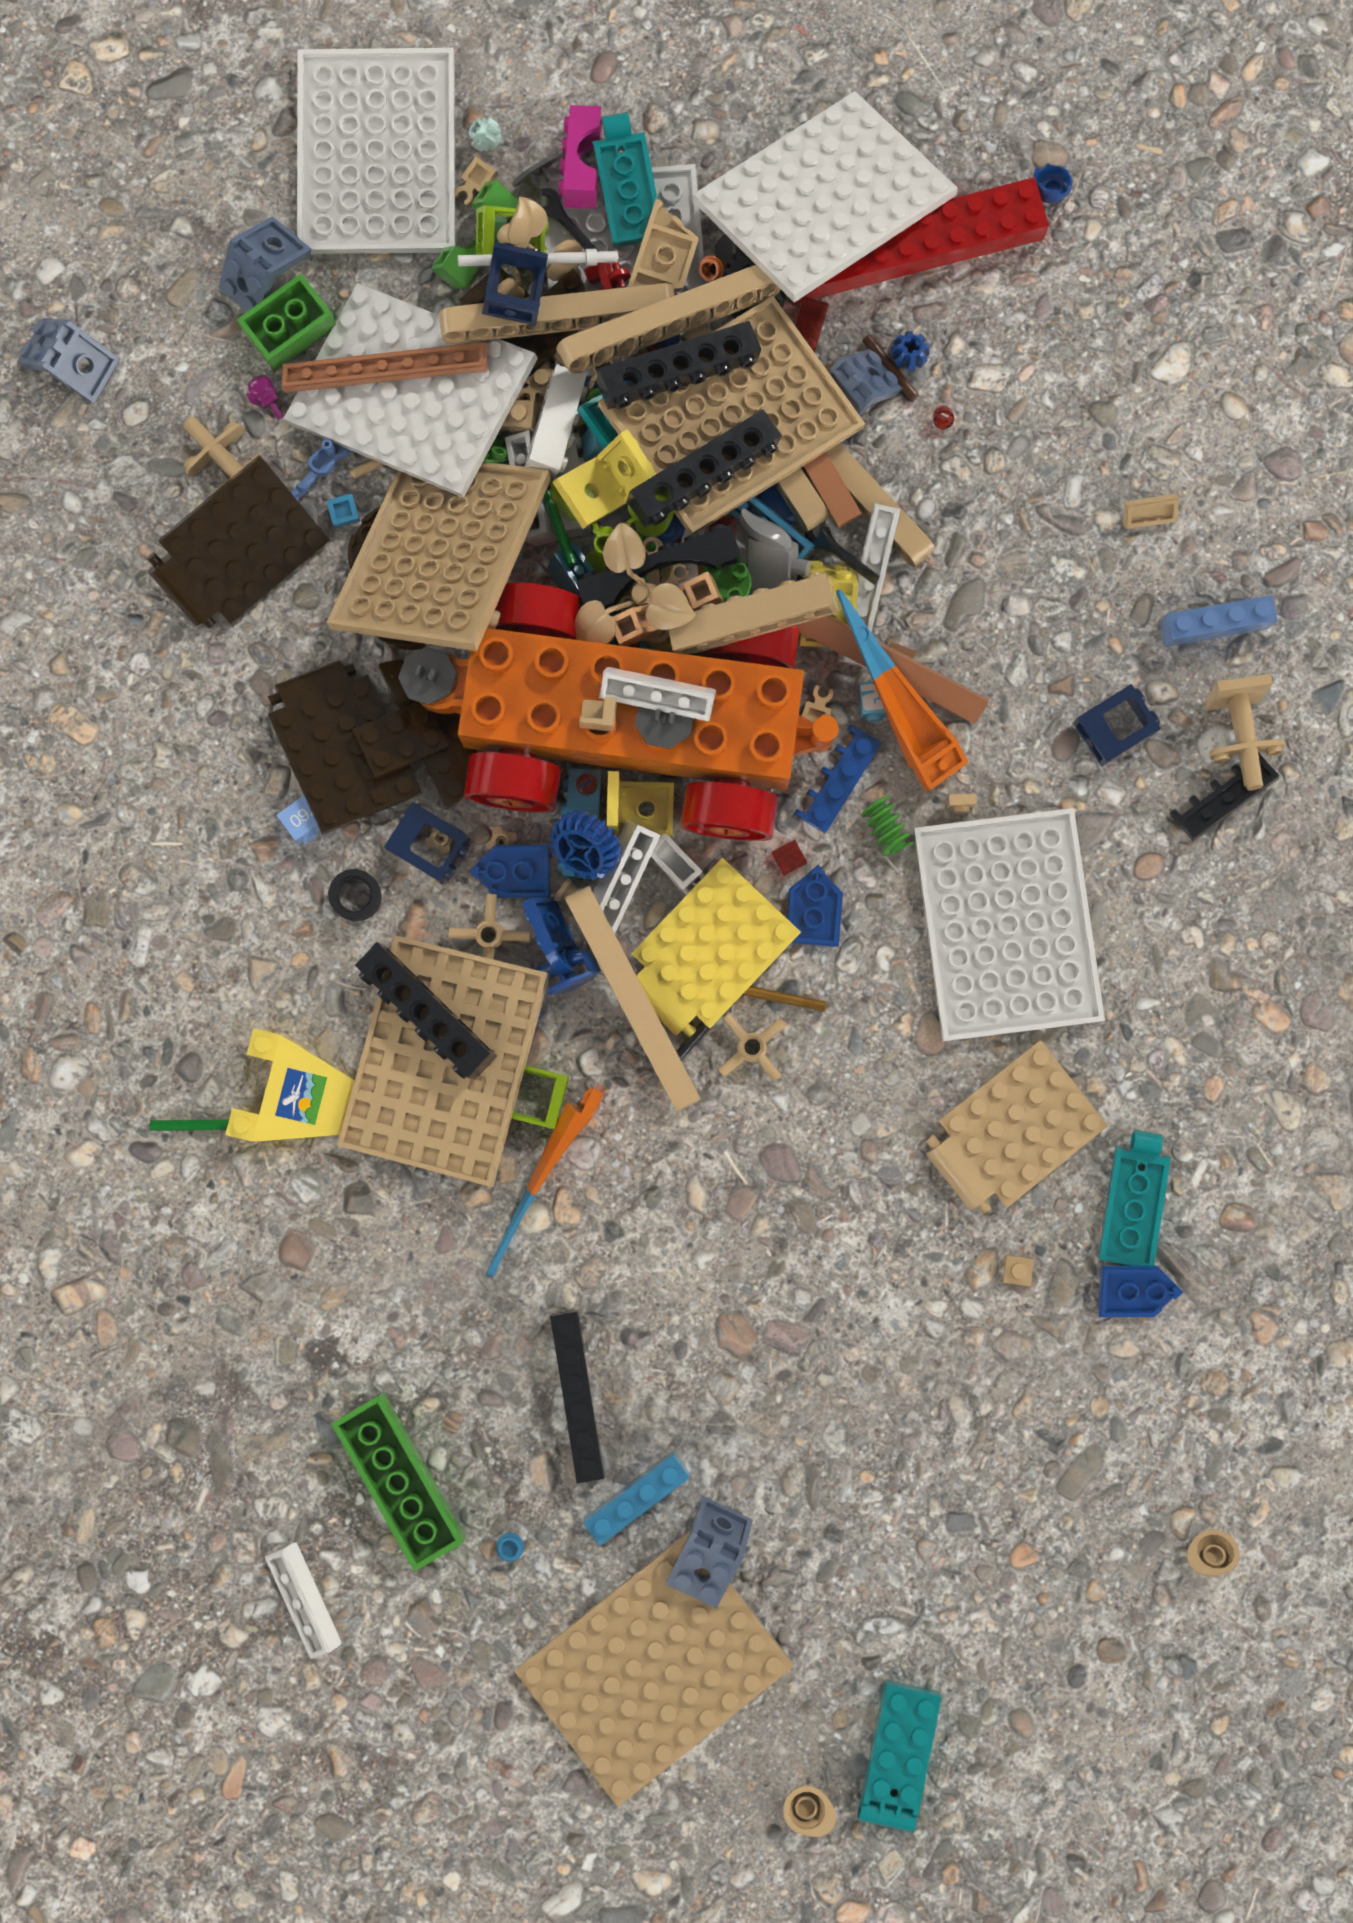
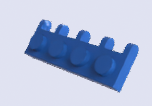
M851 724L847 730L855 736L847 749L839 744L834 749L842 755L833 771L826 767H823L820 771L829 777L819 794L811 789L806 793L814 799L808 812L805 814L798 809L794 812L796 817L824 834L828 831L882 742Z

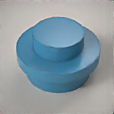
M515 1533L503 1534L496 1544L498 1556L507 1562L519 1559L524 1551V1543L521 1537Z

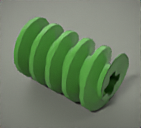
M890 795L871 803L861 813L863 818L871 817L866 822L867 827L876 826L871 835L873 837L881 836L876 841V845H886L881 851L883 856L896 854L914 844V842L906 843L904 841L910 835L909 832L900 833L905 824H896L894 822L900 814H890L895 805H886L884 803Z

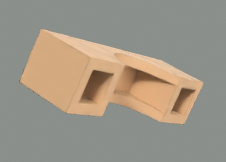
M709 572L703 573L679 587L693 611L700 610V607L706 604L713 603L717 605L724 602L713 576ZM650 604L632 607L613 616L616 623L615 636L621 646L629 647L662 631L654 628L646 618V611Z

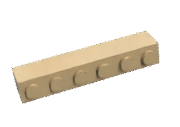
M816 572L809 574L806 579L797 582L788 580L782 582L776 588H761L755 590L752 595L745 597L733 596L728 598L726 602L718 605L713 603L700 607V610L694 611L696 617L690 622L668 631L673 651L679 654L692 655L839 612L832 581L827 573Z

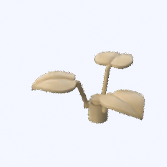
M519 197L517 209L510 223L500 228L497 240L500 243H511L520 248L536 249L528 242L531 237L540 235L547 223L545 210L535 201ZM565 240L555 248L553 253L582 252V247L575 240ZM580 263L549 264L545 270V275L550 280L559 281L573 268L576 270ZM511 266L515 280L511 277L503 280L498 285L497 291L500 294L524 299L525 290L519 286L521 278L515 266Z
M625 523L618 524L606 540L603 548V558L611 571L622 573L626 570L627 574L637 581L632 590L633 599L609 607L606 610L600 601L593 600L585 603L578 611L575 619L576 639L604 644L610 643L615 636L616 623L609 614L637 604H650L646 611V618L654 628L660 630L681 627L696 617L684 593L678 586L671 583L660 585L645 583L644 578L633 573L632 569H638L644 564L645 548L638 534Z

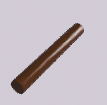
M870 334L867 335L862 342L868 349H871V351L880 356L881 363L885 368L897 377L898 384L903 388L902 391L911 402L919 396V393Z

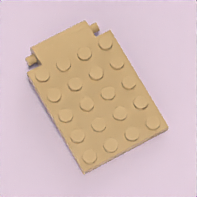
M1039 1040L938 1120L949 1136L941 1142L934 1134L925 1140L931 1147L926 1156L969 1211L977 1207L982 1214H985L991 1209L986 1200L994 1193L1002 1204L1008 1208L1102 1132L1108 1125L1043 1042Z

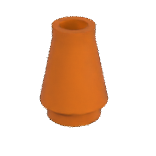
M716 256L703 258L699 265L701 278L707 283L722 278L724 268H727V262Z

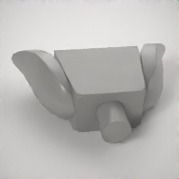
M742 508L738 519L743 529L751 536L749 538L748 571L751 575L752 585L749 595H752L757 589H772L779 587L782 582L788 580L796 581L797 575L807 577L811 570V561L798 559L799 546L796 542L791 541V537L780 526Z

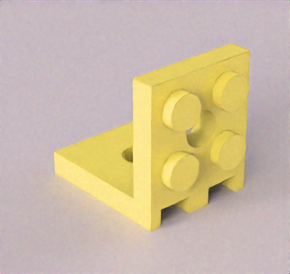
M627 429L620 433L597 457L560 476L553 484L584 529L628 504L626 501L629 491L657 473L640 449L637 440L633 438ZM585 487L590 488L594 492L595 498L587 496Z
M811 561L809 574L816 572L827 573L832 581L839 612L833 615L836 619L849 625L837 598L836 590L843 591L856 610L858 582L855 570L841 561L835 562L834 565H825L821 561ZM800 633V646L827 647Z
M608 771L607 827L613 828L612 834L619 836L626 819L652 830L659 834L660 837L665 833L669 837H673L674 783L620 781L619 771ZM648 802L654 806L652 815L643 816L640 814L639 807L642 803Z

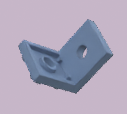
M271 216L230 239L219 289L248 312L270 296L276 276L309 258L312 249Z
M51 318L39 320L33 327L32 332L34 334L30 341L26 342L20 349V358L17 363L25 369L48 372L89 403H95L120 358L69 320ZM85 357L89 362V369L82 373L78 364L80 359Z
M871 349L841 357L828 370L831 377L860 416L870 405L895 397L903 389L898 384L897 377L885 368L881 363L880 356L871 351Z
M703 1496L698 1505L690 1535L667 1578L666 1585L717 1608L744 1557L753 1520ZM705 1568L709 1571L710 1575L702 1576L697 1573L696 1569Z

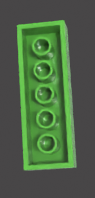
M385 1392L380 1393L331 1423L414 1572L464 1542L466 1535Z

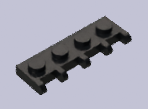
M1259 752L1264 785L1262 788L1247 790V787L1244 786L1241 768L1235 764L1231 767L1232 772L1235 774L1233 778L1222 786L1215 779L1211 781L1210 786L1214 792L1201 801L1195 795H1192L1189 798V802L1193 807L1184 814L1180 815L1176 809L1169 812L1173 820L1193 842L1279 779L1280 775Z

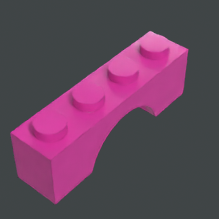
M570 105L569 117H564V133H567V137L562 139V153L566 154L565 159L561 158L560 173L564 175V180H559V197L564 198V208L596 209L597 172L596 169L583 163L581 157L593 148V141L601 140L602 138L601 106Z

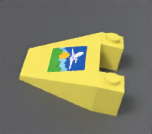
M253 1028L246 1055L273 1061L260 1113L232 1108L225 1135L252 1142L340 1135L355 1080L288 1037Z

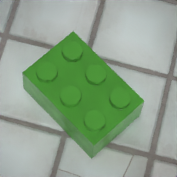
M301 273L237 319L243 333L273 372H276L282 367V364H287L327 335L336 325L331 311Z

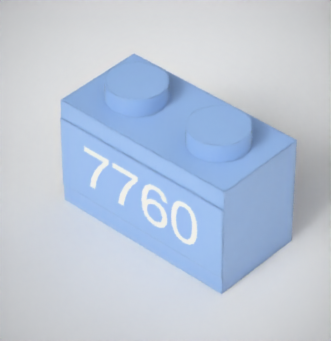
M304 795L277 814V817L299 845L303 842L308 844L318 836L319 828Z

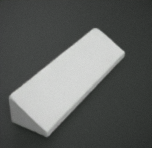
M606 667L603 672L599 698L613 697L619 703L652 710L660 709L661 712H674L676 715L710 721L716 690Z
M297 1543L289 1544L265 1556L310 1659L330 1653L340 1646V1637Z

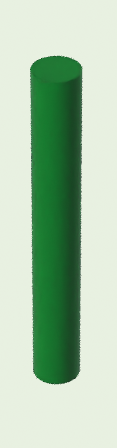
M548 490L545 492L543 500L567 567H573L577 565V560L556 502L552 498L551 491Z
M229 1119L150 1120L149 1128L150 1131L227 1130Z

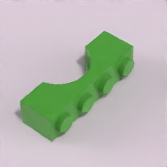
M497 180L484 183L472 206L477 215V208L484 205L516 208L518 199ZM495 217L494 243L498 242L497 234L500 228L510 222L511 219ZM476 236L472 243L465 248L458 246L444 247L431 268L433 272L453 289L468 288L476 278L475 272L479 266L458 267L457 262L458 255H476Z

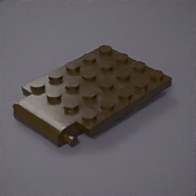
M258 455L158 540L168 554L161 559L155 552L147 558L153 566L148 570V574L195 626L204 623L209 629L216 623L212 615L218 610L232 624L326 544L329 538L265 460Z
M341 660L275 684L274 687L277 693L268 696L271 706L282 703L283 708L268 713V717L321 835L422 795V791L410 766L377 780L374 779L352 733V729L386 715V712L369 675L350 681L349 676L356 674V669L353 663L344 666Z

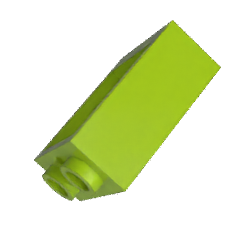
M488 205L477 208L476 255L493 254L495 217L512 219L517 208ZM548 220L542 233L530 239V244L543 253H548L547 247H545Z
M525 1066L524 1073L556 1081L546 1120L513 1112L511 1119L555 1129L560 1116L569 1076Z

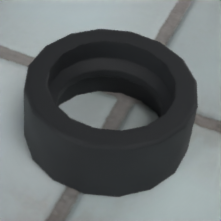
M348 869L337 874L328 890L329 903L333 910L342 918L353 922L364 921L373 916L379 909L382 900L381 888L376 879L366 871L359 869ZM350 880H361L368 885L371 891L370 901L365 908L359 911L348 910L340 902L339 893L341 887Z

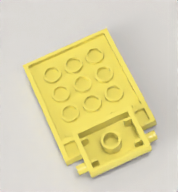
M722 857L631 954L644 966L639 974L636 972L635 974L660 1022L675 1036L683 1031L690 1038L697 1031L690 1024L695 1016L711 1028L801 931Z

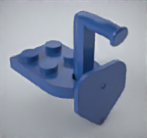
M554 897L529 898L522 902L525 909V917L532 925L536 934V943L543 950L548 962L534 970L549 973V980L559 976L561 983L547 990L548 995L561 994L576 989L593 980L601 972L593 954L585 950H578L559 904L554 900ZM581 962H584L588 972L577 975L576 971L579 970ZM543 1012L539 1013L538 1020L543 1016Z

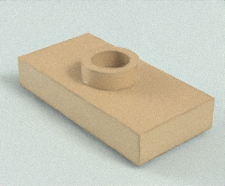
M1170 494L1124 501L1123 526L1125 529L1178 522V495Z

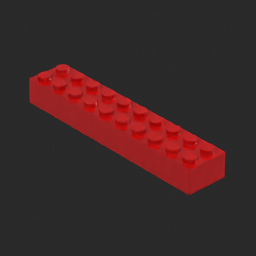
M1035 177L950 199L816 289L793 302V305L1044 240L1049 223Z

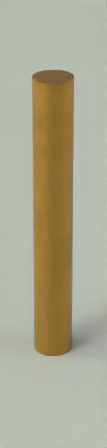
M750 986L745 992V996L822 1012L825 1011L826 1001Z

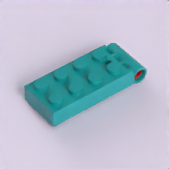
M884 1680L858 1807V1821L914 1833L942 1700L939 1691Z

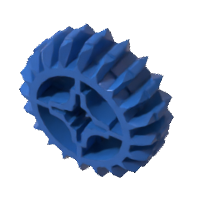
M578 810L572 813L567 812L561 819L556 821L549 835L551 839L549 846L553 848L552 854L559 858L557 863H563L566 866L565 870H572L574 876L580 874L584 880L588 877L593 881L596 878L602 879L610 871L612 872L620 859V849L622 847L617 843L619 837L612 834L613 828H608L605 825V820L600 821L597 819L596 814L590 816L587 811L580 813Z

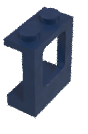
M495 242L482 314L536 326L548 254L537 249L516 247L511 243ZM503 265L529 269L533 272L528 300L498 293V283Z
M1132 684L1080 715L1073 722V725L1101 767L1161 729L1157 715L1153 711H1149L1144 703L1145 698L1138 688L1135 689ZM1127 701L1143 727L1125 739L1118 740L1104 720V714L1122 702Z
M412 802L384 848L396 857L398 856L434 878L438 883L443 884L444 880L449 881L456 871L454 864L459 857L464 858L471 844L468 843L470 838L467 834ZM425 825L434 827L455 841L454 848L441 867L434 866L411 851L413 842Z

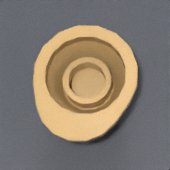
M1213 1529L1200 1532L1191 1542L1187 1551V1561L1190 1567L1196 1573L1203 1576H1218L1229 1573L1237 1566L1240 1558L1239 1547L1235 1540L1229 1534Z
M811 1785L800 1786L793 1789L785 1799L783 1805L784 1818L787 1825L794 1832L810 1837H822L834 1828L836 1811L831 1801L819 1788Z

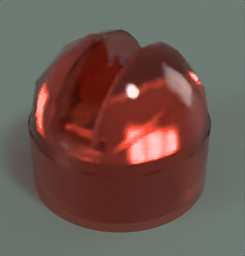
M941 405L937 407L932 415L934 425L938 429L951 427L954 423L953 411L948 406Z
M590 773L581 774L576 780L578 792L584 796L594 794L598 788L595 776ZM591 778L593 781L582 789L580 785Z

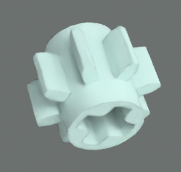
M484 117L476 119L469 130L470 139L473 140L471 145L480 152L496 149L502 137L501 131L497 129L499 123L491 117L488 119Z

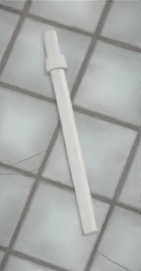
M585 249V252L547 253V264L585 263L586 266H597L598 263L618 262V251ZM492 254L457 256L458 267L491 265Z

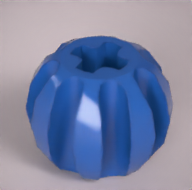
M906 331L905 336L899 334L893 341L894 346L890 348L891 358L896 359L894 362L895 366L899 369L906 367L907 372L915 371L916 367L921 368L927 362V357L930 354L929 344L924 343L926 337L921 333L914 335L913 331Z

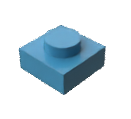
M352 494L326 500L335 529L360 522Z

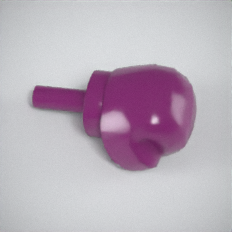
M259 375L253 378L248 383V392L246 393L248 400L254 405H262L264 409L270 407L277 419H282L284 416L275 404L279 397L269 377Z

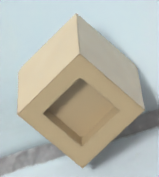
M605 697L604 701L583 700L582 713L579 719L580 728L614 732L617 707L616 698Z

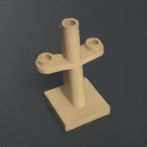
M194 416L184 422L183 428L203 449L197 456L190 457L184 463L185 473L189 477L199 474L211 459L230 479L247 465L242 466L225 449L226 446L240 438L244 433L245 428L241 423L230 422L224 428L223 433L215 438ZM258 453L248 463H250L254 458H256L260 454Z
M1271 674L1217 681L1205 700L1207 711L1223 708L1229 709L1236 739L1235 745L1211 750L1209 752L1210 759L1214 761V764H1222L1228 762L1230 757L1238 755L1244 786L1247 787V790H1257L1264 786L1258 752H1266L1267 756H1276L1282 754L1285 747L1283 739L1256 741L1251 704L1260 703L1273 684Z

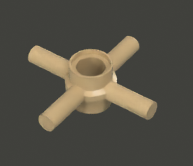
M486 894L485 921L481 922L476 929L449 927L448 936L449 938L476 939L477 943L484 948L483 957L494 960V949L500 946L503 941L530 942L531 932L503 930V927L496 922L497 894ZM487 927H492L496 931V939L491 943L487 942L483 937V932Z
M731 1013L726 1015L722 1020L738 1038V1052L717 1069L723 1077L727 1076L743 1061H757L773 1082L782 1076L781 1073L765 1055L767 1050L766 1043L787 1026L785 1022L778 1018L760 1034L747 1033ZM748 1040H755L759 1044L760 1049L757 1054L750 1055L745 1051L744 1045Z

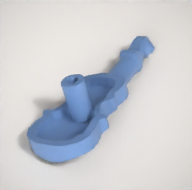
M323 439L322 448L317 449L315 454L308 459L311 471L300 483H297L296 488L291 492L299 502V497L306 494L319 477L330 475L333 468L337 466V462L342 458H348V455L353 451L332 443L329 439Z

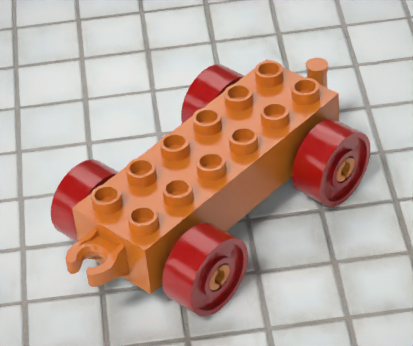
M506 583L495 608L496 611L500 612L496 628L486 629L478 650H470L469 659H458L456 656L448 654L457 672L451 694L431 705L420 703L427 710L438 714H461L458 736L464 748L490 751L473 753L469 756L464 798L471 802L517 812H554L557 804L561 768L536 758L715 781L692 782L686 785L680 827L699 835L737 841H768L772 839L778 797L769 791L755 787L786 791L791 777L793 757L814 751L818 753L828 751L839 731L836 719L830 715H821L814 723L799 715L804 670L795 669L799 628L796 625L706 650L703 657L581 641L576 639L575 619L578 611L584 605L582 598L563 589L533 583ZM606 667L716 690L710 721L694 718L690 737L671 749L656 747L646 743L635 726L638 706L617 702L614 732L580 728L579 725L583 700H605L600 699L599 696L603 672Z

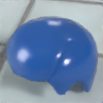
M1047 163L1042 169L1039 170L1036 167L1033 177H1035L1043 202H1059L1071 192L1072 177L1069 171L1062 166Z

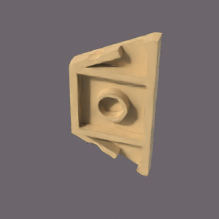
M658 199L655 200L628 287L668 283L673 286L674 293L683 292L699 238L691 230L686 229L683 222L676 215L672 216Z

